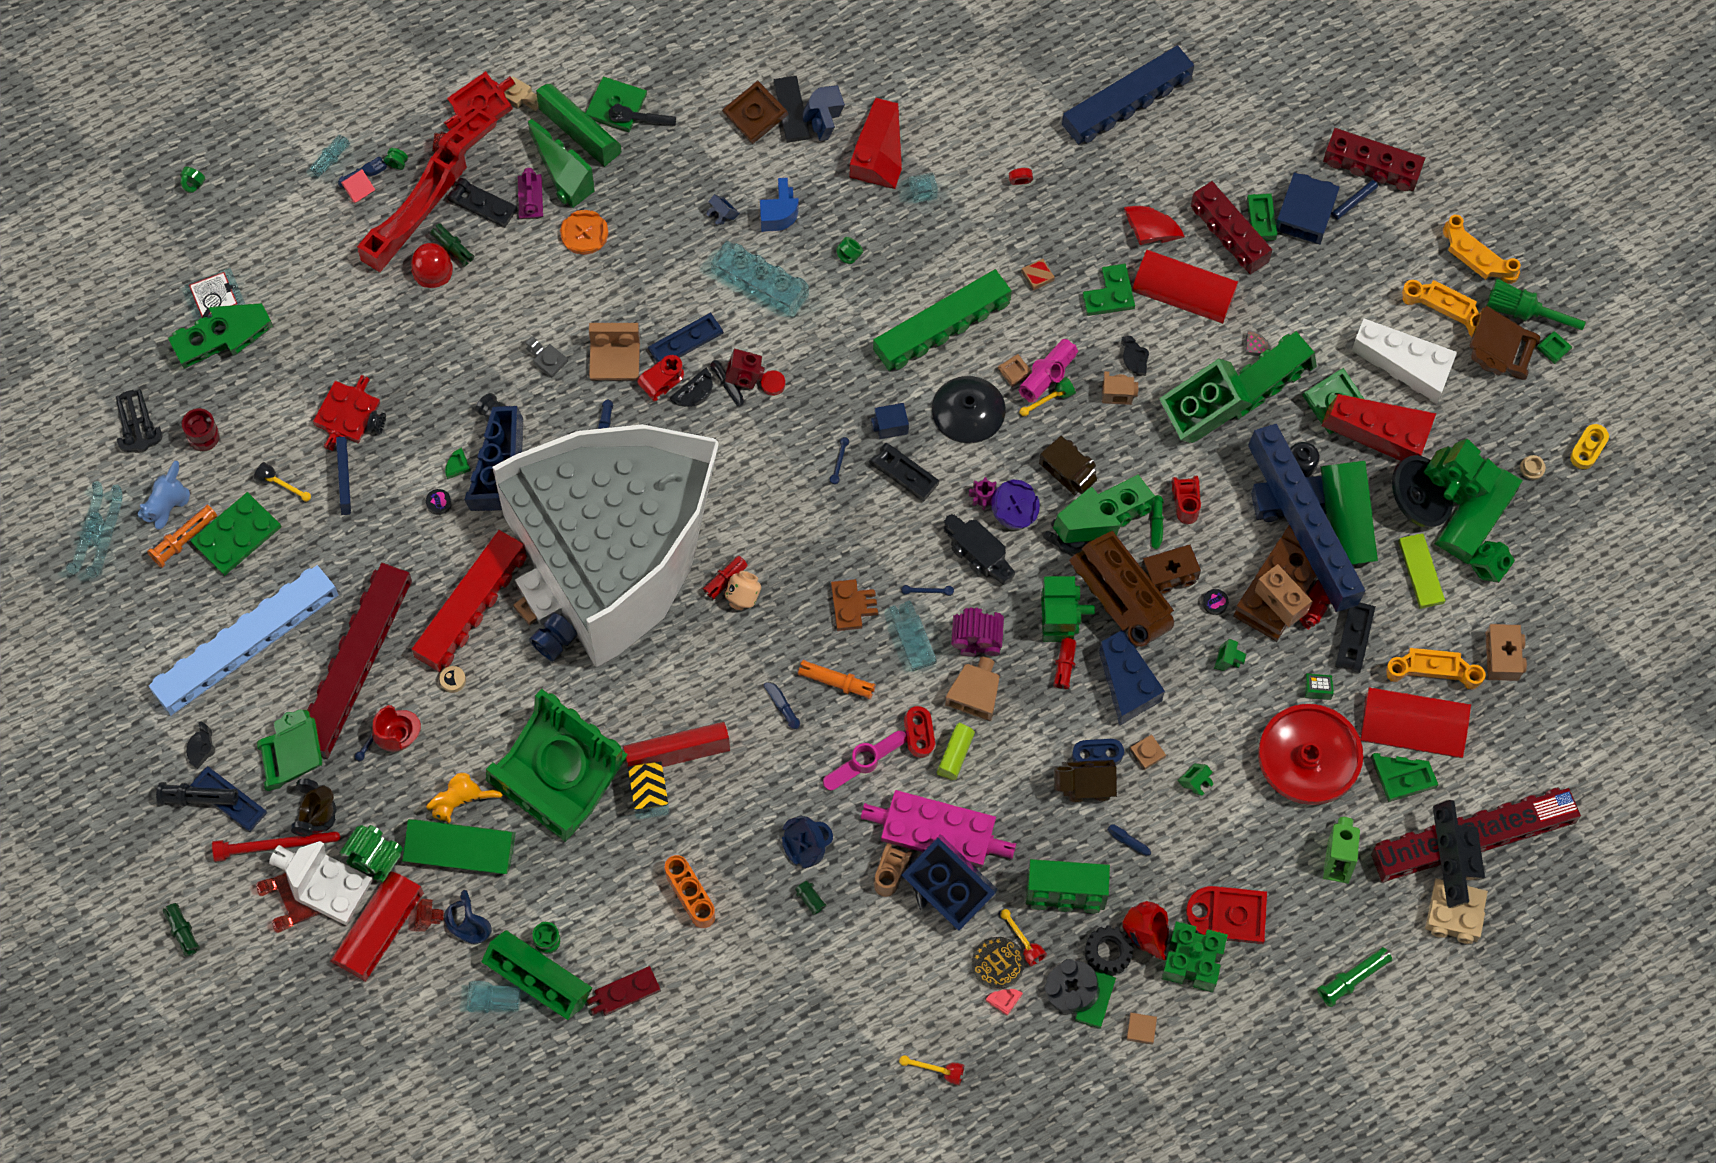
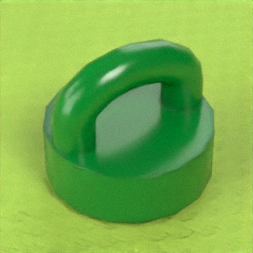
M186 166L180 173L181 186L188 193L195 192L198 186L201 187L205 181V176L192 167ZM187 182L191 183L192 186L189 187V186L187 185Z
M845 237L839 243L836 250L840 260L847 264H853L863 253L861 245L850 237Z

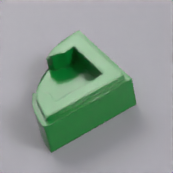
M462 447L454 451L445 467L447 479L471 471Z

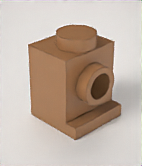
M1104 371L1102 403L1132 405L1133 397H1138V382H1134V377H1128L1123 374L1109 376V371Z

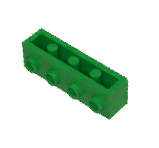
M507 930L490 941L481 961L567 1020L583 1008L593 988Z

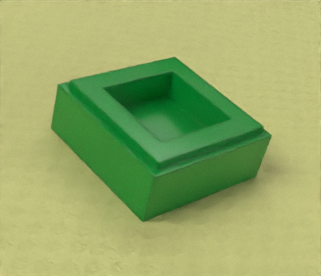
M1554 331L1538 345L1537 349L1556 364L1572 349V346Z

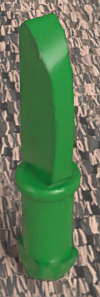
M1156 495L1154 499L1153 516L1151 517V546L1154 549H1158L1163 540L1164 517L1162 512L1164 501L1160 495Z

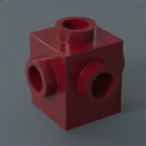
M734 348L727 363L725 382L753 389L757 380L761 381L763 378L765 367L761 366L762 356Z

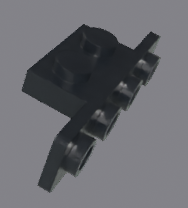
M1447 800L1434 805L1433 813L1447 907L1455 908L1469 903L1467 880L1478 881L1484 879L1485 873L1478 827L1458 825L1455 801Z

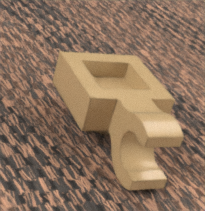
M512 76L511 78L516 85L504 92L506 99L517 108L523 103L537 111L539 108L537 94L532 92L531 86Z

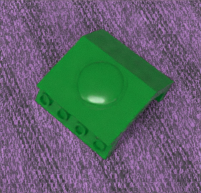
M541 689L535 695L534 712L511 750L497 765L492 762L486 768V781L566 842L594 811L628 754L621 749V746L615 740L608 739L602 735L594 724H588L581 719L577 711L572 708L568 709L561 704L557 696L552 693L548 694Z

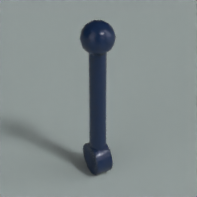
M847 437L840 439L841 448L834 475L830 476V483L834 485L840 481L838 475L845 448L849 445Z
M904 585L901 588V592L905 595L909 593H945V595L951 596L954 593V588L952 586H946L944 589L912 588Z
M372 734L361 751L355 753L357 761L364 760V754L373 742Z

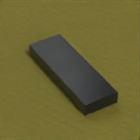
M797 75L774 79L777 101L789 114L782 120L786 143L810 139L807 122L803 121L804 106Z

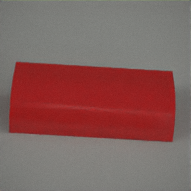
M1146 250L1138 269L1132 292L1223 324L1236 293L1238 281Z
M723 721L623 745V751L628 754L625 759L627 768L629 766L661 761L662 767L728 752L730 751L728 731Z
M390 871L330 962L366 982L424 894L422 887L408 878Z

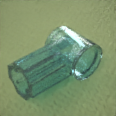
M471 981L468 984L466 1010L469 1012L484 1010V1013H488L490 1010L519 1011L521 989L512 986H493L485 981Z

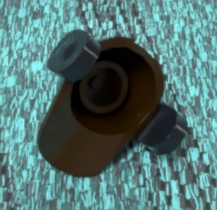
M299 779L296 782V789L306 795L300 803L298 821L291 824V832L298 836L306 837L329 830L335 823V813L337 812L332 790L325 785L318 787V783L314 780Z

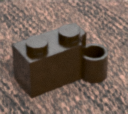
M1059 436L1040 454L1039 464L1074 496L1077 493L1083 494L1097 481L1096 471L1094 470L1096 467L1095 462L1089 456H1084L1080 453L1077 446L1071 440H1066L1063 436Z
M1114 760L1062 762V766L1054 768V790L1063 792L1064 796H1069V801L1082 802L1084 798H1095L1097 801L1110 800V797H1117L1116 764Z

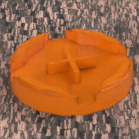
M579 210L571 213V216L567 219L565 218L562 222L560 229L561 239L565 247L573 253L581 255L593 254L600 250L607 242L609 235L605 219L600 217V214L590 210Z

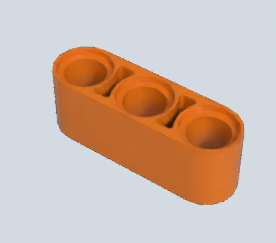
M680 855L669 857L665 862V874L668 882L692 922L699 928L710 927L715 921L713 903L687 860ZM675 866H680L684 869L678 875L672 874L670 870ZM687 888H694L697 891L694 896H686L683 892ZM702 909L710 912L707 918H699L696 914Z

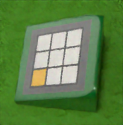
M1306 673L1305 698L1331 700L1333 697L1332 675Z

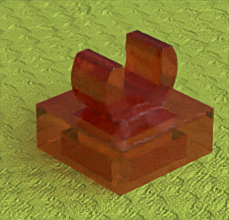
M422 898L416 905L414 931L425 932L431 924H440V921H443L444 910L432 909L433 900Z

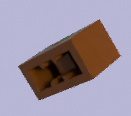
M1191 544L1143 558L1141 568L1161 594H1166L1173 587L1182 585V587L1194 585L1201 573Z

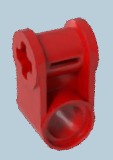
M676 355L664 357L652 368L642 373L637 380V384L653 401L659 400L657 397L663 393L665 395L671 388L682 381L684 370L681 359Z
M1197 475L1188 479L1172 477V494L1175 500L1177 518L1184 524H1193L1197 521L1201 508L1199 478ZM1188 507L1194 511L1189 512L1184 510V508Z

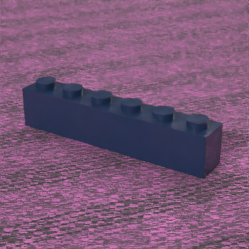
M1177 45L1063 113L1062 126L1078 145L1084 141L1089 143L1096 138L1099 132L1111 130L1117 121L1122 118L1125 120L1129 119L1137 109L1141 107L1147 108L1157 97L1161 95L1165 97L1177 85L1187 84L1192 79L1194 64Z

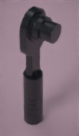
M621 104L612 106L608 113L609 118L614 122L628 123L631 120H639L655 124L676 125L675 116L633 112L629 107L622 106Z

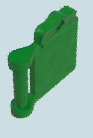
M298 709L295 712H286L281 719L276 720L274 723L276 734L257 741L258 750H261L266 777L264 788L266 791L280 789L285 783L322 765L315 719L310 717L308 710ZM273 747H275L278 770L280 775L278 777H276L271 749Z

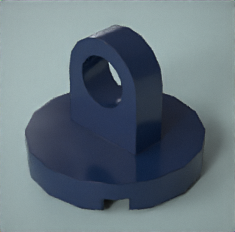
M802 815L789 819L783 826L785 836L782 837V845L789 859L796 865L800 864L802 868H809L819 864L824 857L825 847L833 840V833L830 827L824 822H814L809 817Z

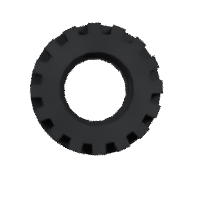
M1107 925L1106 928L1099 927L1097 931L1091 933L1085 946V959L1094 971L1115 976L1117 973H1122L1129 966L1133 956V946L1131 938L1127 937L1125 931L1121 932L1119 927L1114 929L1111 928V925ZM1105 941L1114 942L1120 949V955L1113 961L1104 960L1098 954V946Z

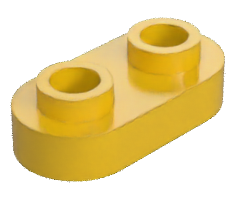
M1592 424L1585 429L1570 455L1571 462L1575 467L1589 469L1594 465L1609 439V433L1605 427L1599 424ZM1591 436L1597 437L1599 441H1592ZM1579 455L1586 456L1587 460H1581Z

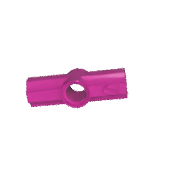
M1062 339L1045 359H1037L1033 364L1032 373L1020 385L1018 391L1021 397H1024L1028 402L1035 403L1053 382H1060L1064 377L1065 368L1079 352L1076 345L1068 339Z

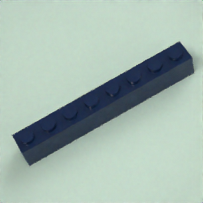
M1277 423L1254 430L1248 447L1335 612L1357 606L1366 590Z

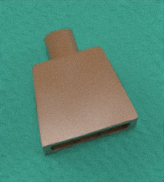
M980 657L977 667L966 664L947 693L945 705L991 721L1000 678L998 674L991 672L995 662L988 657Z

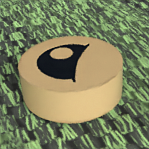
M449 666L440 674V684L447 692H458L466 684L465 674L457 666Z

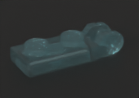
M907 601L904 603L909 619L903 621L897 607H890L896 632L912 671L936 664V656L919 615H916L912 602Z

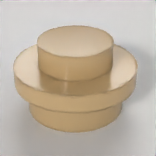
M1535 455L1524 458L1520 464L1522 475L1530 480L1541 478L1546 469L1544 461Z

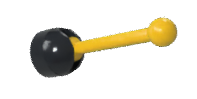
M262 462L258 466L254 474L256 481L263 484H269L274 481L301 496V499L305 502L311 499L309 492H302L275 477L276 472L271 465Z

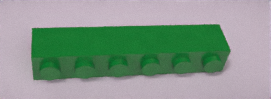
M994 269L873 339V350L888 371L894 368L899 370L906 366L911 358L924 356L930 347L936 344L941 346L946 343L949 336L956 332L957 334L965 332L973 322L984 321L992 311L1005 309L1010 304L1012 290L998 271Z

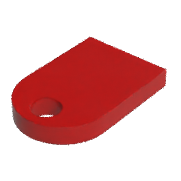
M1218 886L1203 887L1197 890L1188 901L1186 907L1188 924L1197 926L1195 933L1205 935L1208 929L1228 934L1227 941L1264 944L1267 891ZM1195 905H1202L1206 908L1207 915L1202 918L1196 917L1192 912V908Z

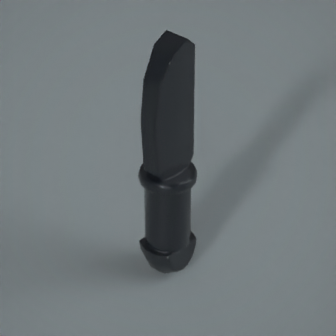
M713 360L710 364L711 370L720 379V383L724 386L735 404L743 406V395L735 384L725 382L726 371L722 367V363L718 360Z

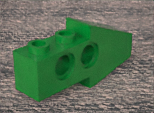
M262 303L209 307L213 317H203L188 329L180 328L174 331L168 340L183 369H186L228 348L233 356L240 353L269 331L273 324ZM225 326L226 330L223 334H214L216 327ZM200 336L204 338L202 344L198 346L191 344L195 337Z
M1139 474L1100 494L1091 487L1057 515L1053 529L1064 543L1093 541L1110 531H1113L1117 536L1120 527L1126 526L1137 516L1143 517L1152 510L1156 496Z

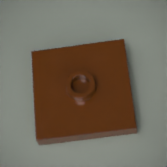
M758 80L722 109L725 116L752 145L789 115L788 111Z

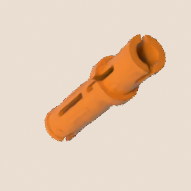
M802 660L800 664L802 668L799 667V676L843 689V692L847 694L852 692L871 699L873 696L872 692H874L876 686L874 683L857 679L851 673L846 675L807 662L806 660Z

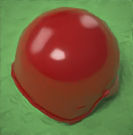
M426 243L419 246L412 256L411 272L415 281L420 286L437 288L447 284L451 279L453 264L448 252L442 246L435 243Z
M392 705L385 706L377 712L373 719V740L377 746L385 751H403L418 737L421 723L416 714L411 711H395V707Z

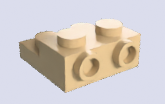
M1436 878L1425 930L1431 931V934L1436 937L1445 938L1447 935L1457 937V940L1464 944H1472L1473 941L1478 942L1482 933L1485 917L1484 908L1488 891L1467 886L1469 903L1455 908H1448L1444 881Z

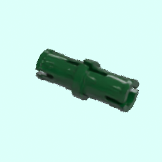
M441 223L436 225L441 234L434 228L431 230L430 235L443 245L448 254L451 253L463 267L469 264L463 256L470 262L474 259L475 256L461 244V240L457 236L454 237Z
M178 903L169 904L162 912L170 924V933L173 938L176 937L184 956L194 955L200 950V947L191 931L192 926L184 918Z

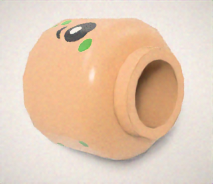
M740 571L730 577L724 595L732 608L743 610L755 605L761 591L758 577L747 571Z

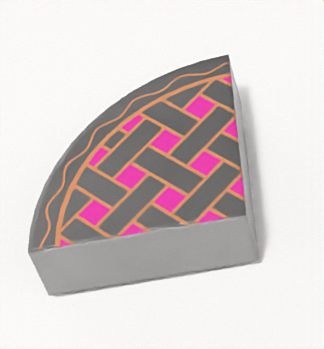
M1251 330L1247 331L1246 355L1260 356L1265 350L1271 349L1268 341L1261 334Z

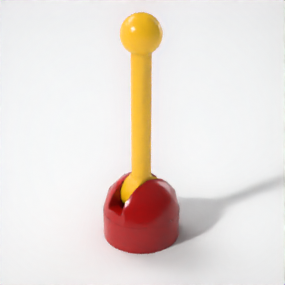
M1003 909L1000 912L1001 918L1007 920L1025 945L1024 958L1029 966H1034L1037 964L1034 960L1038 958L1040 962L1047 956V953L1039 944H1030L1010 917V911Z
M906 1055L901 1056L899 1059L902 1066L909 1064L941 1072L947 1082L960 1086L962 1080L960 1077L961 1075L963 1076L964 1064L952 1062L943 1068L911 1060Z

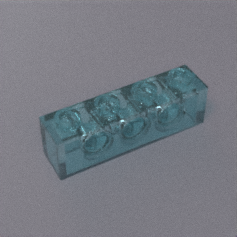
M726 240L711 261V272L793 318L809 297V285L803 279L795 278L787 274L783 268L767 263L760 255H753L747 252L740 244H733ZM745 265L744 268H737L736 266ZM759 276L766 277L765 279H757ZM780 287L786 288V290L779 291L777 289Z

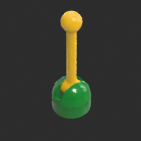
M1064 377L1060 382L1056 383L1055 392L1028 407H1022L1019 413L1025 417L1031 410L1056 396L1069 398L1076 394L1075 388L1069 378Z

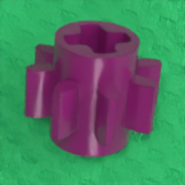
M986 477L980 482L974 480V489L969 490V497H974L972 505L976 506L978 504L982 506L983 510L988 505L992 506V496L997 482H990ZM982 491H986L987 495H982Z

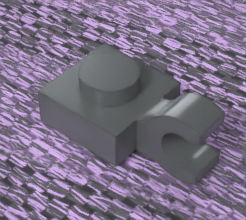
M533 336L525 342L527 345L526 349L536 357L533 360V364L551 378L568 362V358L551 344L544 348Z

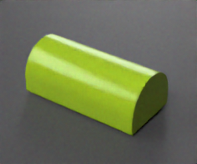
M960 722L957 723L936 772L937 775L950 780L957 779L975 734L972 728Z

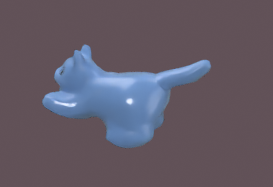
M178 461L172 463L167 475L163 474L156 479L149 499L145 504H140L141 509L138 512V517L143 518L146 522L155 521L156 529H162L166 525L174 506L182 507L189 501V489L183 487L182 483L176 479L179 472Z

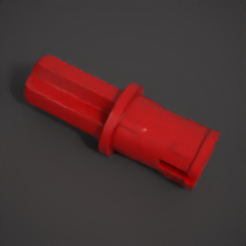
M736 556L723 570L719 569L717 571L718 574L702 588L705 593L708 592L707 595L714 600L727 587L733 574L747 568L746 561L742 557Z
M1065 638L1061 642L1059 659L1055 661L1057 669L1053 686L1062 689V685L1064 689L1070 688L1072 668H1075L1076 665L1073 662L1077 644L1074 639Z

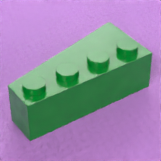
M1297 331L1291 335L1286 334L1283 336L1276 347L1272 350H1265L1259 356L1257 362L1253 365H1246L1239 372V378L1253 404L1235 416L1238 420L1263 404L1266 395L1273 397L1281 392L1285 386L1284 383L1287 381L1294 383L1300 379V375L1306 368L1312 371L1317 367L1315 352Z

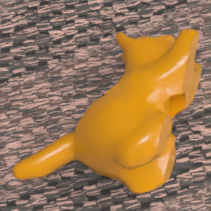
M461 772L457 773L449 781L447 791L439 792L427 804L426 808L433 810V818L450 823L454 808L477 799L500 798L503 794L496 790L482 791L471 780L469 774Z

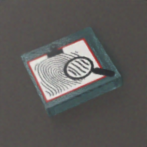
M231 268L184 285L198 320L203 317H213L209 307L245 304Z

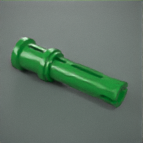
M1381 947L1377 952L1347 973H1338L1333 981L1325 986H1319L1317 988L1318 994L1327 1006L1333 1007L1336 1005V1001L1345 994L1350 995L1353 993L1354 986L1386 964L1392 962L1390 953L1384 956V953L1388 950Z

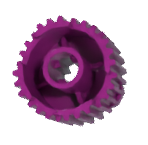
M978 607L965 608L963 614L953 615L951 645L961 650L960 654L962 656L975 657L976 652L985 653L988 656L1000 655L1003 643V615L994 612V616L988 615V613L984 614L982 609Z

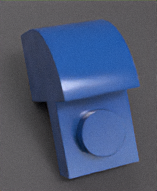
M778 178L779 199L760 200L761 232L784 230L797 219L799 198H793V187H788V178Z

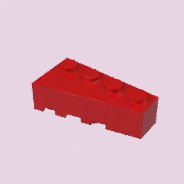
M1338 394L1329 405L1321 426L1401 461L1409 456L1422 455L1437 413Z

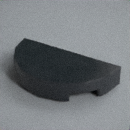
M707 367L672 395L670 400L684 407L697 406L706 401L713 387L712 376Z

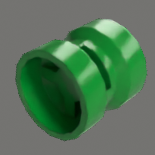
M541 922L534 928L532 936L538 951L544 954H551L559 948L561 943L560 935L553 923Z

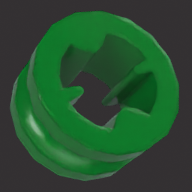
M389 148L388 155L384 158L385 164L389 167L403 170L405 162L408 160V155L400 149Z

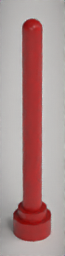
M334 831L311 834L306 837L294 836L229 844V842H224V840L212 841L214 862L226 861V858H230L233 854L274 850L278 845L290 848L306 846L318 841L322 843L337 842L341 836L339 832Z

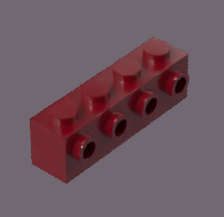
M1334 128L1323 162L1335 169L1341 167L1350 170L1356 176L1365 175L1371 177L1380 184L1389 183L1395 185L1401 191L1410 190L1414 192L1426 157Z
M1213 181L1193 193L1190 205L1193 212L1206 223L1208 229L1219 238L1224 248L1232 253L1241 267L1245 268L1251 275L1269 263L1273 249Z

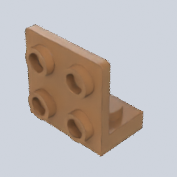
M589 323L590 380H638L640 358L639 323Z

